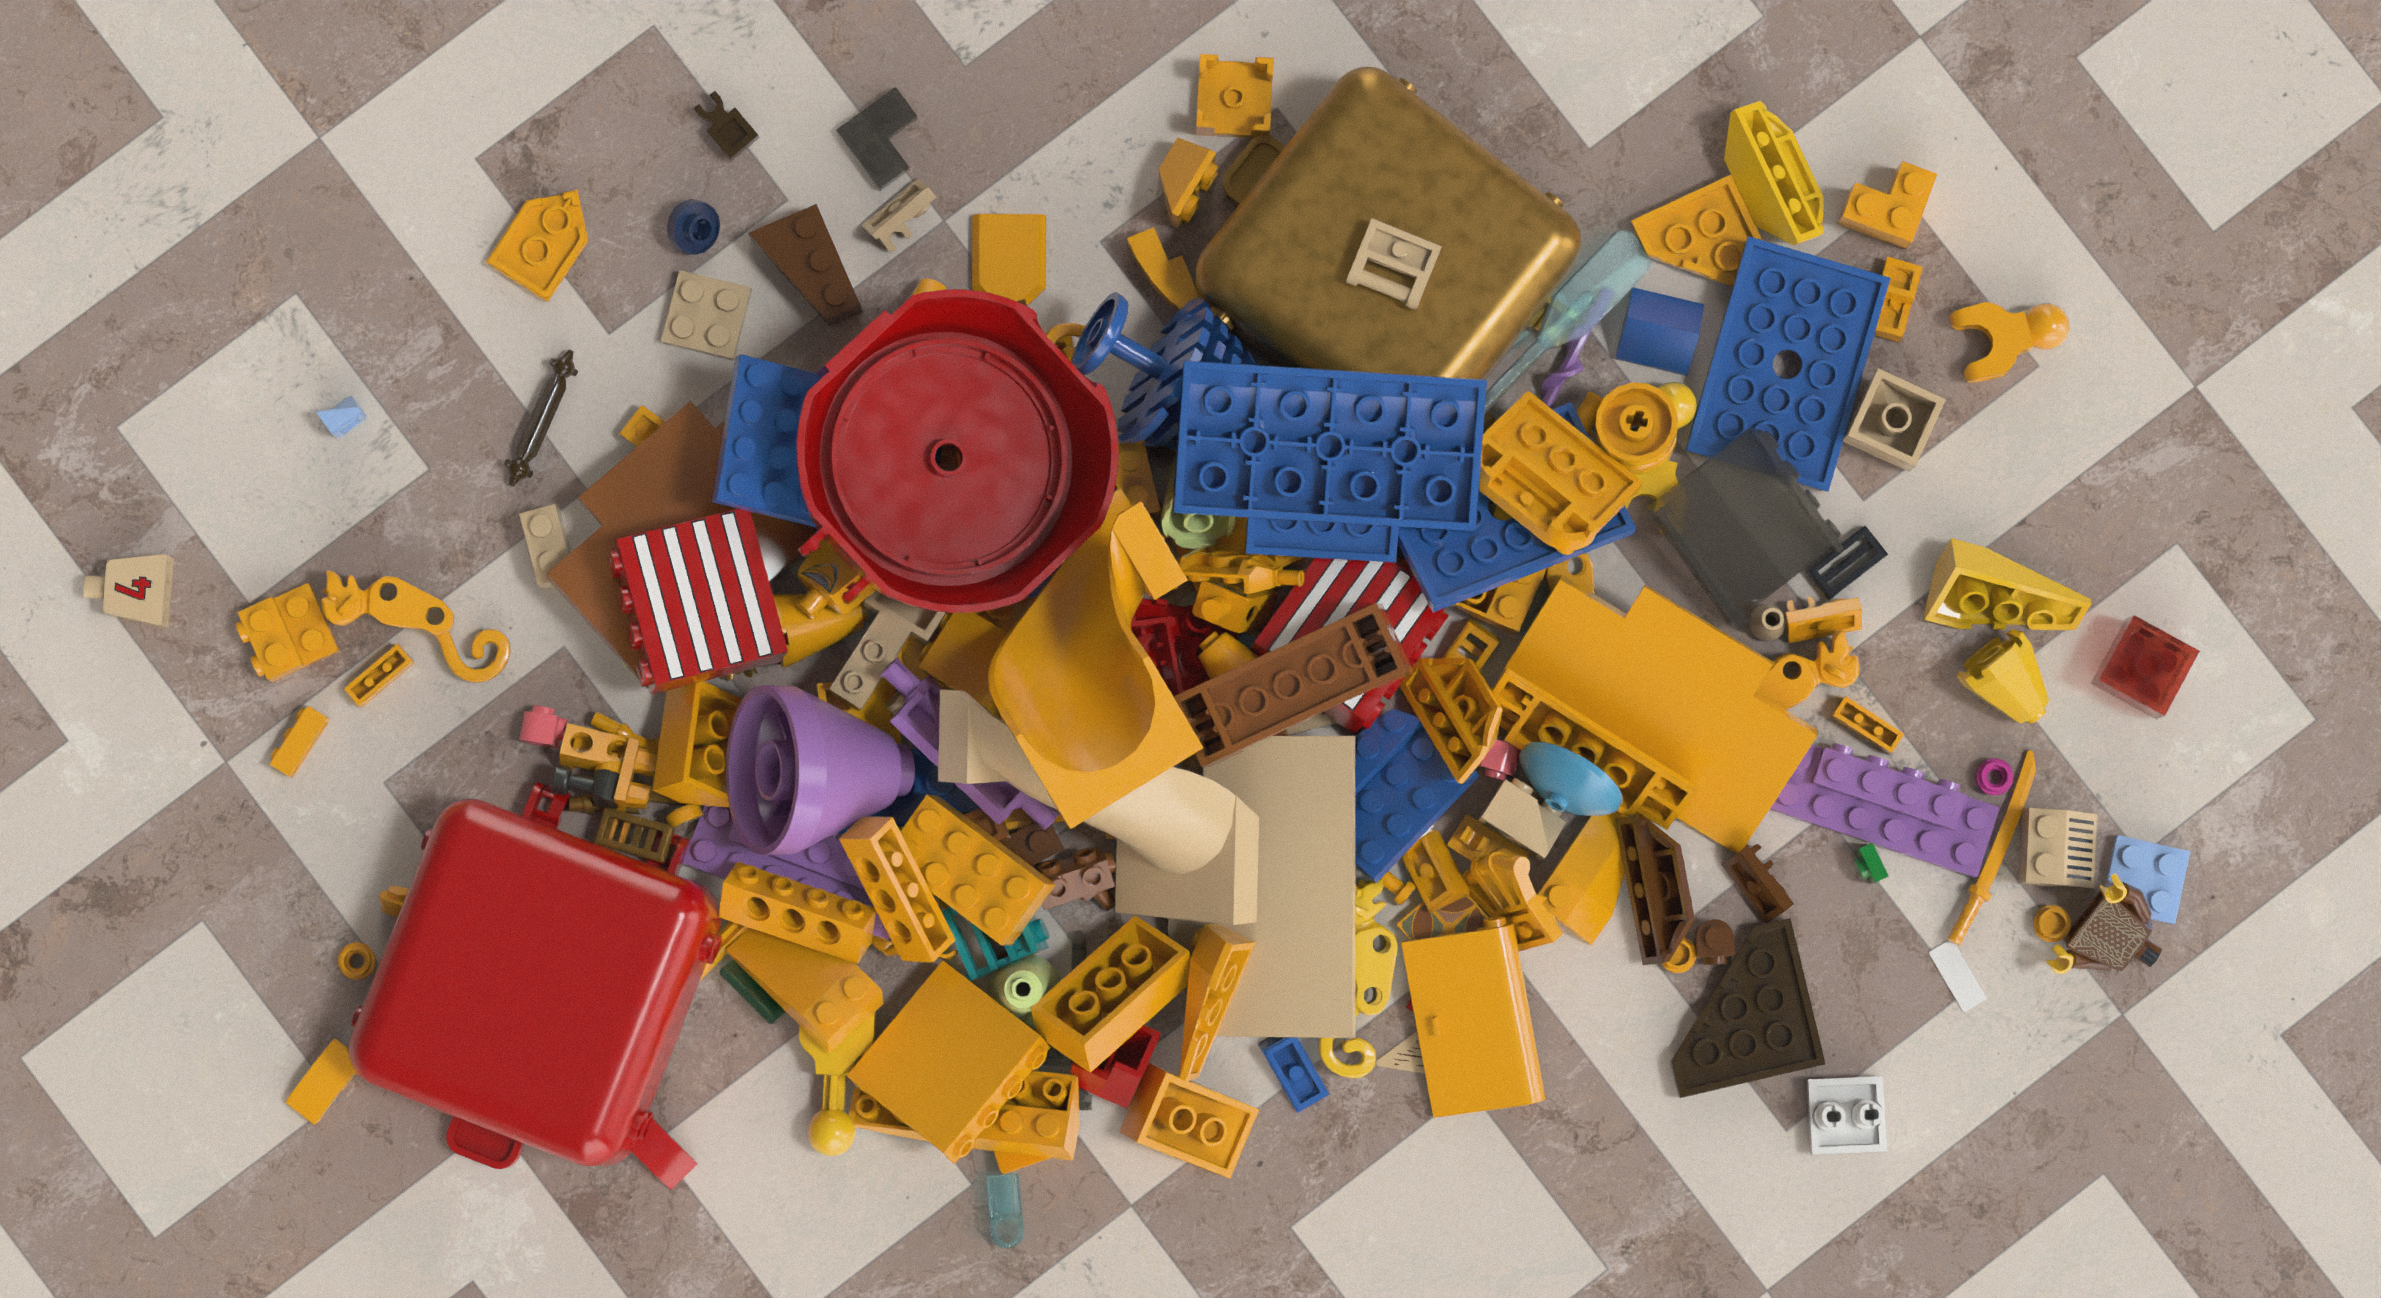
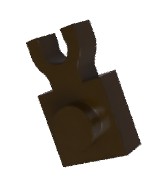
M714 91L710 94V97L716 103L715 110L706 112L698 104L694 107V111L701 119L713 124L707 130V133L732 161L760 137L735 107L727 113L724 110V103L721 97Z

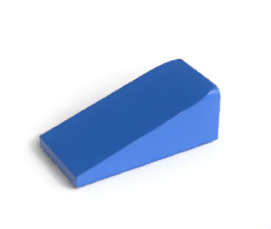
M1269 1037L1258 1044L1297 1113L1330 1095L1297 1037Z

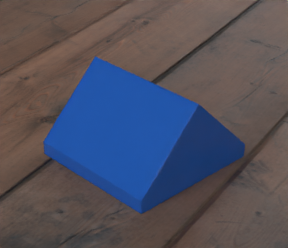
M1632 287L1615 359L1687 376L1700 335L1704 304Z

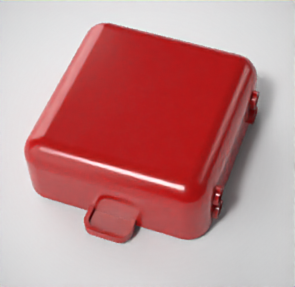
M537 782L533 787L522 815L479 799H462L447 806L437 817L433 829L427 830L421 844V850H423L422 857L363 1006L359 1005L353 1015L351 1026L354 1029L348 1045L349 1059L355 1072L366 1082L452 1115L453 1118L447 1130L446 1140L450 1149L458 1155L494 1169H507L518 1161L526 1144L578 1165L609 1166L625 1159L632 1152L631 1150L636 1141H643L648 1134L654 1117V1113L649 1110L706 964H713L721 947L722 936L718 935L722 918L719 917L720 905L715 895L707 887L678 875L691 842L690 839L673 834L670 845L676 847L672 860L666 858L665 863L650 859L645 863L559 830L558 827L562 819L561 814L565 805L568 804L571 794L567 793L564 796L551 793L552 787L541 782ZM543 796L552 800L548 812L538 809ZM658 831L651 848L652 852L657 853L663 835L661 831Z

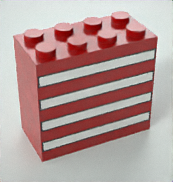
M735 509L616 539L612 551H610V556L607 557L608 566L612 578L619 577L621 584L620 592L617 593L619 607L622 615L629 614L631 622L629 624L630 628L627 629L629 644L632 651H639L641 660H639V665H636L641 686H648L650 695L781 662L785 657L788 649L750 511Z
M1314 558L1304 572L1303 585L1293 587L1257 637L1250 650L1262 656L1374 603L1383 604L1411 667H1413L1428 646L1422 640L1427 638L1429 641H1432L1449 615L1443 612L1445 608L1432 612L1416 578L1394 562ZM1405 677L1380 689L1374 688L1324 711V713L1355 735L1361 726L1368 730L1386 705L1380 701L1381 698L1385 697L1387 700H1390Z

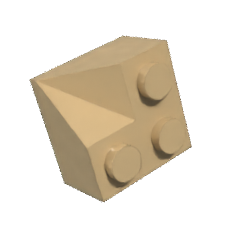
M1878 368L1856 408L1843 442L1910 472L1918 463L1946 399Z
M1514 778L1510 783L1505 779L1499 785L1477 821L1522 848L1538 861H1541L1549 853L1566 821L1559 818L1563 812L1552 809L1545 801L1539 805L1538 800L1531 796L1534 790L1520 780Z

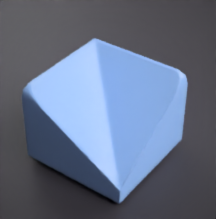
M352 396L347 397L331 410L316 412L331 434L336 438H341L367 417Z

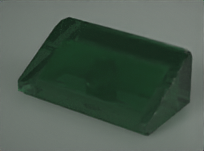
M733 959L719 970V974L769 1024H776L787 1013Z

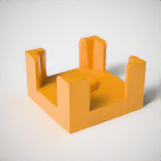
M1200 54L1196 135L1255 138L1260 135L1270 136L1274 58L1255 57V63L1218 61V55Z

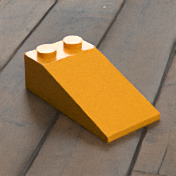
M752 928L744 932L726 949V953L828 1054L884 1004L882 989L855 963Z

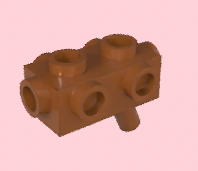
M1084 848L1075 852L1073 857L1061 861L1055 859L1041 863L1036 869L1056 884L1041 904L1044 910L1079 898L1082 901H1086L1093 897L1105 911H1109L1115 906V898L1107 890L1115 887L1111 874L1116 872V864L1111 851L1103 853L1101 848Z

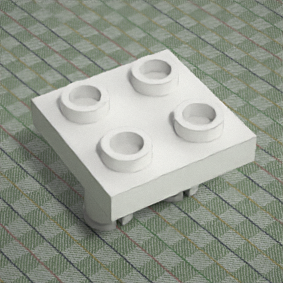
M1883 1076L1806 1079L1810 1155L1887 1151Z

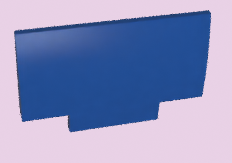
M1184 360L1172 511L1174 513L1247 517L1246 554L1396 563L1399 527L1476 531L1487 380Z

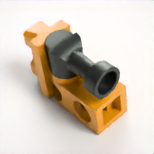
M567 723L559 753L560 764L556 766L551 793L564 796L567 794L568 789L591 796L596 806L602 809H614L624 813L626 807L647 809L651 786L635 783L633 778L635 773L654 777L658 753L640 748L639 739L629 738L628 740L618 735ZM575 767L594 770L593 776L589 777L572 775V770Z

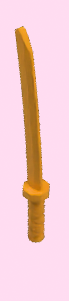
M2032 750L2026 752L2014 791L1991 850L1975 885L1971 884L1967 890L1970 894L1968 902L1965 903L1963 911L1957 919L1958 921L1954 924L1947 938L1948 941L1958 946L1963 942V938L1966 936L1968 928L1971 926L1973 918L1976 917L1983 901L1988 902L1991 897L1989 893L1990 887L2006 854L2036 773Z

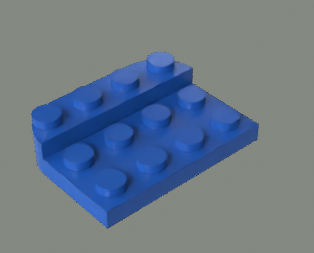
M1397 709L1389 710L1384 715L1376 718L1368 730L1365 728L1355 738V865L1375 883L1392 868L1479 777L1477 771L1474 770L1463 784L1458 783L1419 718Z

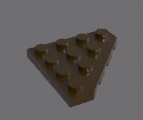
M1791 918L1752 927L1670 1061L1679 1098L1826 1064Z

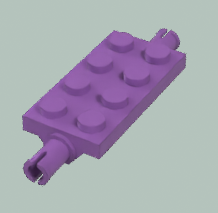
M897 657L880 674L905 697L903 699L905 703L890 722L938 767L940 690L944 688L930 675L920 681ZM1007 781L972 784L955 783L998 825L1007 819L1015 808H1022L1042 830L1048 828L1060 814L1058 810L1026 795Z

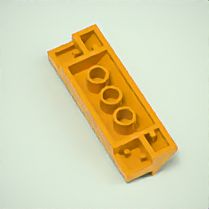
M1509 668L1502 671L1491 689L1503 708L1499 726L1509 731L1504 739L1521 751L1530 742L1550 743L1568 749L1592 762L1604 771L1620 789L1623 800L1617 811L1625 816L1635 815L1638 812L1668 830L1700 788Z

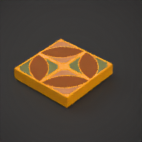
M1468 894L1464 898L1432 913L1428 911L1423 901L1399 921L1396 926L1408 940L1475 931L1479 927L1484 926L1483 920L1489 917Z

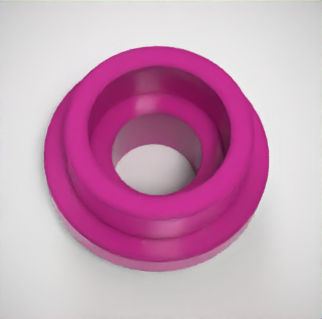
M1991 758L1982 762L1977 768L1975 775L1976 783L1980 790L1988 795H2001L2011 787L2013 771L2004 760ZM1991 770L1997 771L2000 775V781L1997 784H1992L1988 780L1987 776Z

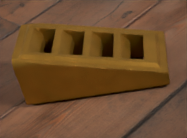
M604 808L594 843L665 863L676 827L614 809ZM620 820L624 821V824L622 827L619 840L617 842L613 840ZM635 824L637 826L631 845H627L626 841L631 825ZM644 827L649 828L644 848L641 849L638 846ZM658 830L663 832L658 851L655 853L651 851Z

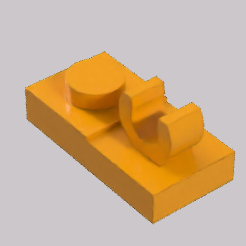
M1807 597V608L1801 610L1795 609L1792 600L1787 602L1786 635L1789 643L1831 636L1839 630H1843L1845 633L1862 630V608L1859 597L1851 599L1839 598L1815 607L1814 599Z
M1468 814L1464 816L1446 845L1471 862L1476 857L1486 856L1489 853L1498 851L1510 858L1515 855L1526 858L1529 856L1528 852Z

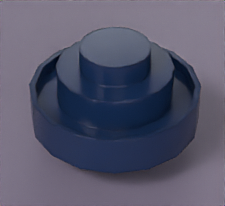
M695 199L682 201L670 214L667 224V233L671 244L679 251L692 255L705 253L717 240L720 230V220L715 208L706 202Z

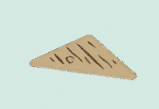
M1418 1032L1413 1033L1376 1061L1377 1066L1425 1074Z

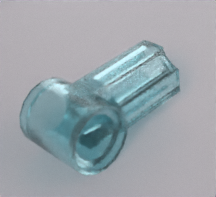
M1019 1173L986 1176L991 1238L1001 1248H1013L1022 1241L1025 1234ZM1009 1220L1017 1225L1018 1236L1014 1241L1005 1242L999 1238L997 1227L1002 1221Z

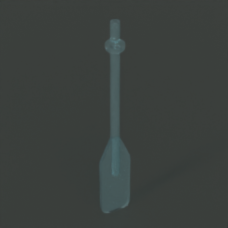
M1622 230L1613 233L1552 296L1536 340L1486 391L1484 415L1547 349L1587 335L1648 272L1651 264L1650 257L1645 254L1641 243L1631 232Z

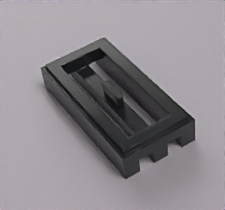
M1865 525L1809 568L1806 573L1809 577L1813 578L1816 586L1824 592V596L1829 601L1886 557L1888 553ZM1863 536L1868 541L1825 576L1822 577L1818 572ZM1873 548L1877 553L1875 556L1831 589L1827 584L1870 549Z

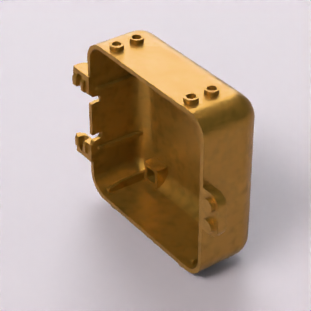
M1359 67L1347 72L1337 81L1286 147L1271 136H1257L1249 142L1226 171L1223 177V190L1226 196L1236 203L1238 207L1201 252L1196 266L1195 287L1199 297L1205 300L1211 307L1210 311L1213 315H1218L1228 327V332H1230L1231 336L1233 333H1236L1280 367L1486 380L1528 326L1544 335L1558 349L1568 336L1570 330L1579 322L1578 318L1570 310L1552 297L1571 272L1581 249L1579 227L1574 218L1562 208L1564 204L1559 198L1548 191L1545 194L1525 180L1417 96V89L1407 80L1401 77L1397 80L1386 71L1376 67ZM1371 218L1442 246L1416 311L1405 307L1406 302L1361 284L1353 286L1346 283ZM1367 260L1364 267L1366 271L1411 289L1416 281L1412 277ZM1553 313L1564 321L1558 329L1547 322ZM1487 411L1484 412L1483 434L1497 421Z

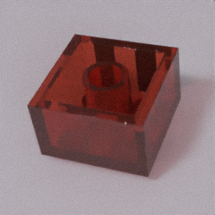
M2133 615L2125 619L2091 684L2152 718L2159 719L2166 715L2200 651Z

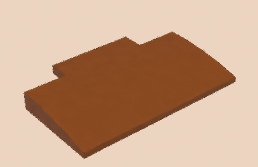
M691 401L578 497V501L599 522L601 527L547 573V580L638 680L636 665H639V660H641L639 651L631 650L627 636V629L630 628L629 624H631L629 614L622 615L617 598L621 584L619 577L612 578L607 557L610 556V551H612L616 539L738 509L712 502L725 420L715 428ZM750 511L768 579L771 582L801 555L798 549L817 531V528Z

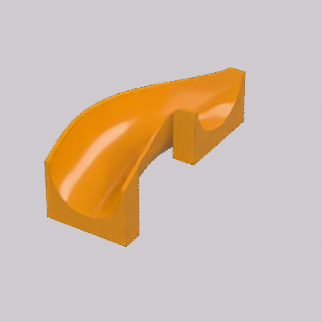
M1121 488L1114 491L1112 502L1102 526L1057 568L1041 591L1010 628L991 660L988 673L989 690L1001 717L1070 829L1203 749L1202 744L1154 663L1132 633L1130 627L1132 618L1145 593L1156 600L1188 579L1142 501L1131 505Z

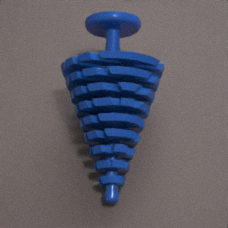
M1114 292L1101 302L1089 319L1076 344L1071 363L1081 374L1087 375L1097 369L1107 355L1111 353L1139 369L1140 371L1135 374L1128 389L1131 393L1125 396L1120 410L1126 414L1118 419L1117 431L1123 433L1118 438L1122 442L1132 444L1145 440L1146 442L1142 444L1144 446L1154 448L1164 446L1170 448L1169 450L1176 451L1183 361L1257 365L1248 350L1243 351L1241 341L1235 335L1231 336L1230 332H1228V327L1218 315H1213L1210 311L1211 307L1201 297L1188 301L1160 332L1167 335L1151 345L1150 349H1147L1121 334L1128 315L1129 304L1123 295Z

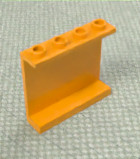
M942 961L848 1073L847 1077L857 1088L866 1095L873 1097L955 1164L959 1158L965 1157L974 1146V1140L984 1128L990 1127L995 1122L999 1110L1005 1102L1019 1093L1023 1081L1028 1074L1043 1064L1047 1051L1051 1047L1041 1035L945 961Z

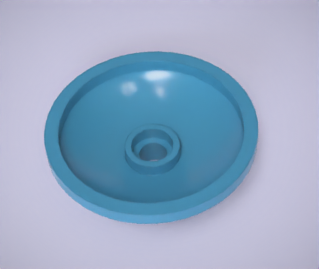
M1545 742L1527 743L1519 754L1520 764L1525 776L1535 791L1545 799L1546 804L1552 809L1559 812L1566 811L1575 815L1604 816L1616 812L1620 807L1623 798L1616 783L1599 767L1582 756L1563 747Z

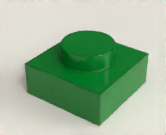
M1873 843L1854 850L1857 858L1853 860V863L1862 880L1868 878L1870 884L1889 877Z

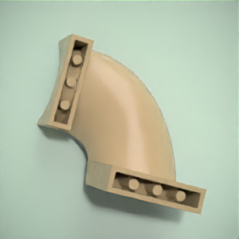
M940 690L938 781L963 784L1007 781L1026 795L1057 809L1004 720L981 706L965 691ZM1171 767L1083 821L1117 838L1116 913L1229 925L1257 922L1259 816L1231 791L1215 781L1187 770Z

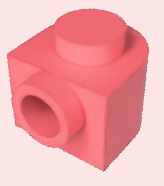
M533 705L532 712L524 711L519 741L531 745L559 749L560 740L563 741L566 725L569 723V720L554 715L555 709Z
M1496 740L1477 767L1485 769L1484 776L1504 781L1506 775L1514 777L1521 750L1510 743Z

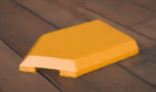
M578 190L563 192V194L545 198L540 197L526 200L486 263L536 296L549 302L589 241Z
M972 215L973 290L996 294L1014 301L1025 299L1028 306L1046 289V215Z

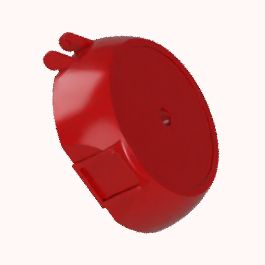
M943 289L912 295L891 315L884 310L817 372L821 379L807 391L798 421L796 466L805 506L818 530L798 551L803 556L808 555L810 550L814 552L821 546L819 542L824 538L844 562L861 577L856 583L853 581L846 587L848 591L844 592L841 598L847 604L869 584L872 588L891 599L930 611L948 613L980 612L1011 605L1026 598L1102 526L1112 502L1119 462L1118 434L1109 396L1100 383L1093 382L1081 374L1047 337L1039 325L1038 314L1030 307L1007 297L983 291ZM947 444L958 450L961 461L956 470L945 471L938 467L935 461V454L940 446Z

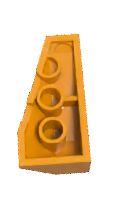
M1619 811L1604 816H1590L1536 893L1537 896L1547 898L1543 905L1553 913L1558 923L1589 945L1594 943L1612 917L1625 875L1615 818L1625 817V815Z

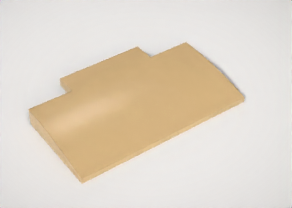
M1270 736L1244 748V752L1211 767H1203V777L1211 779L1231 791L1259 816L1257 922L1237 925L1217 923L1256 943L1216 1036L1355 1038V736ZM1168 918V937L1189 950L1191 958L1194 951L1191 948V944L1196 932L1200 928H1204L1206 924L1216 923Z

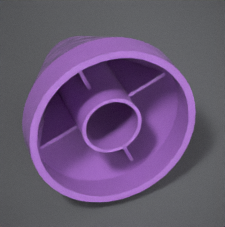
M775 685L757 686L744 696L737 708L727 745V795L735 828L747 848L756 854L790 855L798 853L853 825L861 817H869L889 807L897 796H906L913 786L915 764L913 754L906 744H897L894 738L887 732L800 688Z

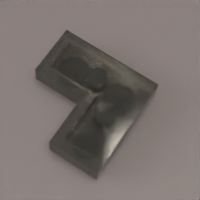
M896 87L836 129L841 139L880 191L910 170V167L896 150L890 139L916 121L918 116Z

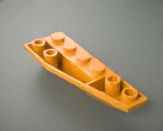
M1031 1071L1024 1079L1019 1093L1012 1099H1008L1000 1108L995 1122L990 1127L984 1128L976 1137L972 1149L1073 1160L1080 1126L1077 1075ZM854 1088L849 1116L852 1118L856 1128L927 1141L873 1097L866 1095L859 1088Z

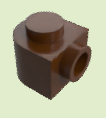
M1712 919L1701 923L1696 928L1693 936L1696 958H1704V965L1727 964L1726 957L1735 956L1734 934L1726 922Z

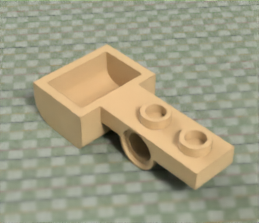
M877 590L864 600V607L877 614V616L829 688V692L861 711L880 681L884 678L880 674L898 657L909 636L927 645L939 629L944 616L948 612L930 611L909 606L891 599Z

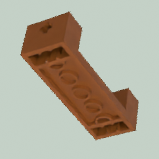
M1374 603L1174 696V699L1203 746V749L1195 753L1200 766L1211 767L1244 752L1243 749L1374 688L1380 689L1414 672L1383 604Z

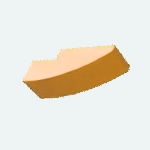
M1154 227L1127 238V246L1137 266L1154 290L1176 312L1188 301L1199 297L1183 256L1181 255L1168 261Z

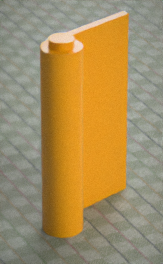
M1505 916L1483 920L1484 926L1479 927L1475 931L1401 942L1433 1118L1530 1105L1546 1099L1514 922H1506Z

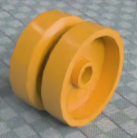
M1631 382L1616 387L1603 398L1597 410V445L1633 474H1644L1657 470L1669 460L1676 446L1678 416L1673 402L1661 389L1648 383ZM1639 426L1638 432L1632 431L1631 428Z

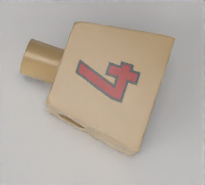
M167 554L107 560L105 577L85 576L83 586L84 597L103 599V613L110 616L156 627L169 628L174 558Z

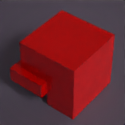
M1143 1025L1091 1073L1075 1062L1070 1073L1077 1075L1079 1088L1128 1109L1161 1032Z

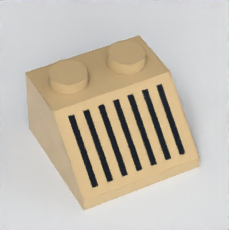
M2024 809L2021 815L2018 884L2094 889L2097 814L2059 809Z

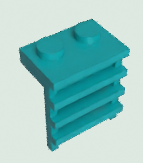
M953 908L942 911L956 939L954 943L968 972L964 977L969 981L978 979L1021 958L1037 954L1049 948L1046 941L1050 938L1047 927L1041 918L1036 919L1035 914L1014 944L1004 945L1008 956L1000 960L997 959L987 934L970 922L988 963L987 966L978 969L954 916L958 912Z

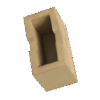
M556 504L519 513L537 584L542 589L553 586L547 580V573L572 552L561 510Z

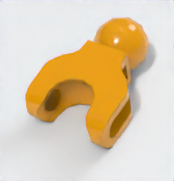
M1983 302L1956 310L1949 316L1950 324L1955 330L1978 329L1985 333L1990 341L1989 355L1966 366L1963 375L1968 383H1977L2003 377L2012 368L2020 354L2031 351L2033 347L2042 350L2056 348L2066 340L2070 330L2069 319L2066 313L2059 306L2051 303L2038 304L2025 314V311L2010 313L1997 304Z

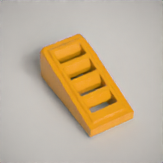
M1470 619L1443 658H1468L1458 651L1460 646H1463L1479 658L1475 665L1480 671L1501 639L1474 619ZM1469 633L1487 644V648L1483 650L1467 639Z

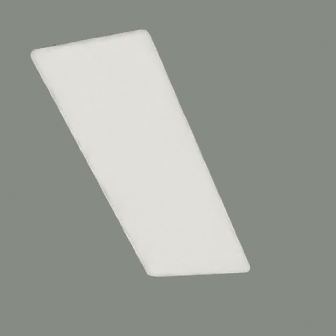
M1947 941L1929 951V955L1963 1012L1987 1000L1985 993L1956 944Z

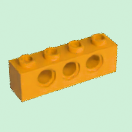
M861 817L839 838L850 862L901 960L934 962L956 940L893 817Z
M737 861L723 882L719 917L858 964L871 945L876 910L874 907L862 904L859 901L850 900L827 892L824 889L815 888L788 877L779 876L758 869L753 865Z

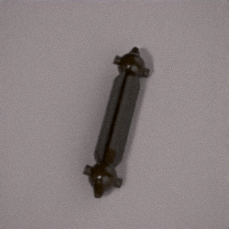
M568 349L563 356L557 359L551 358L549 361L554 374L546 379L516 446L517 458L511 461L507 459L504 463L510 475L509 485L513 487L521 479L532 477L533 471L530 470L529 462L537 456L566 390V378L571 375L575 377L578 374V370L575 369L573 362L574 351Z

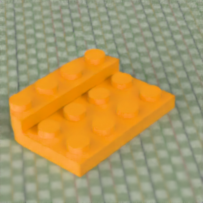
M1527 391L1483 434L1479 490L1540 540L1556 548L1559 553L1564 555L1572 554L1575 550L1582 549L1591 544L1596 534L1640 491L1644 483L1530 391Z

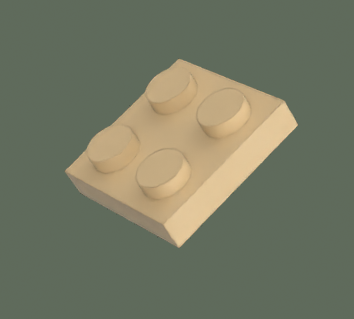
M679 270L661 342L734 361L752 288Z

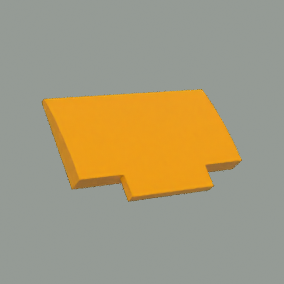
M1561 574L1503 670L1509 668L1700 787L1691 802L1677 818L1734 853L1745 847L1818 736V729L1756 692L1773 666L1771 660L1645 584L1628 612L1625 613Z

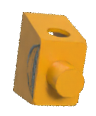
M823 538L819 542L821 546L814 552H810L797 574L808 590L797 603V606L811 619H814L826 605L841 615L848 614L876 591L868 584L847 604L841 598L843 593L848 591L846 587L853 581L856 583L861 577L844 562Z
M1211 577L1210 580L1201 582L1192 614L1236 633L1264 628L1269 622L1278 592L1267 589L1244 594V582L1230 584L1224 583L1221 577ZM1254 606V611L1250 612L1249 610Z

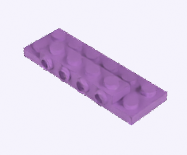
M1833 743L1831 749L1812 744L1770 808L1772 811L1868 843H1873L1876 846L1972 878L1978 877L2000 809L1998 806L1968 797L1967 794L1959 792L1960 785L1957 783L1939 779L1938 783L1934 784L1923 780L1925 773L1903 767L1901 773L1889 769L1888 760L1868 755L1865 761L1852 756L1854 749L1837 743Z
M704 806L702 811L704 815L698 821L682 862L684 865L725 880L738 861L874 907L839 840L842 836L841 833L837 832L795 854L760 855L748 849L741 840L735 828L730 808ZM876 912L873 935L891 942V938Z

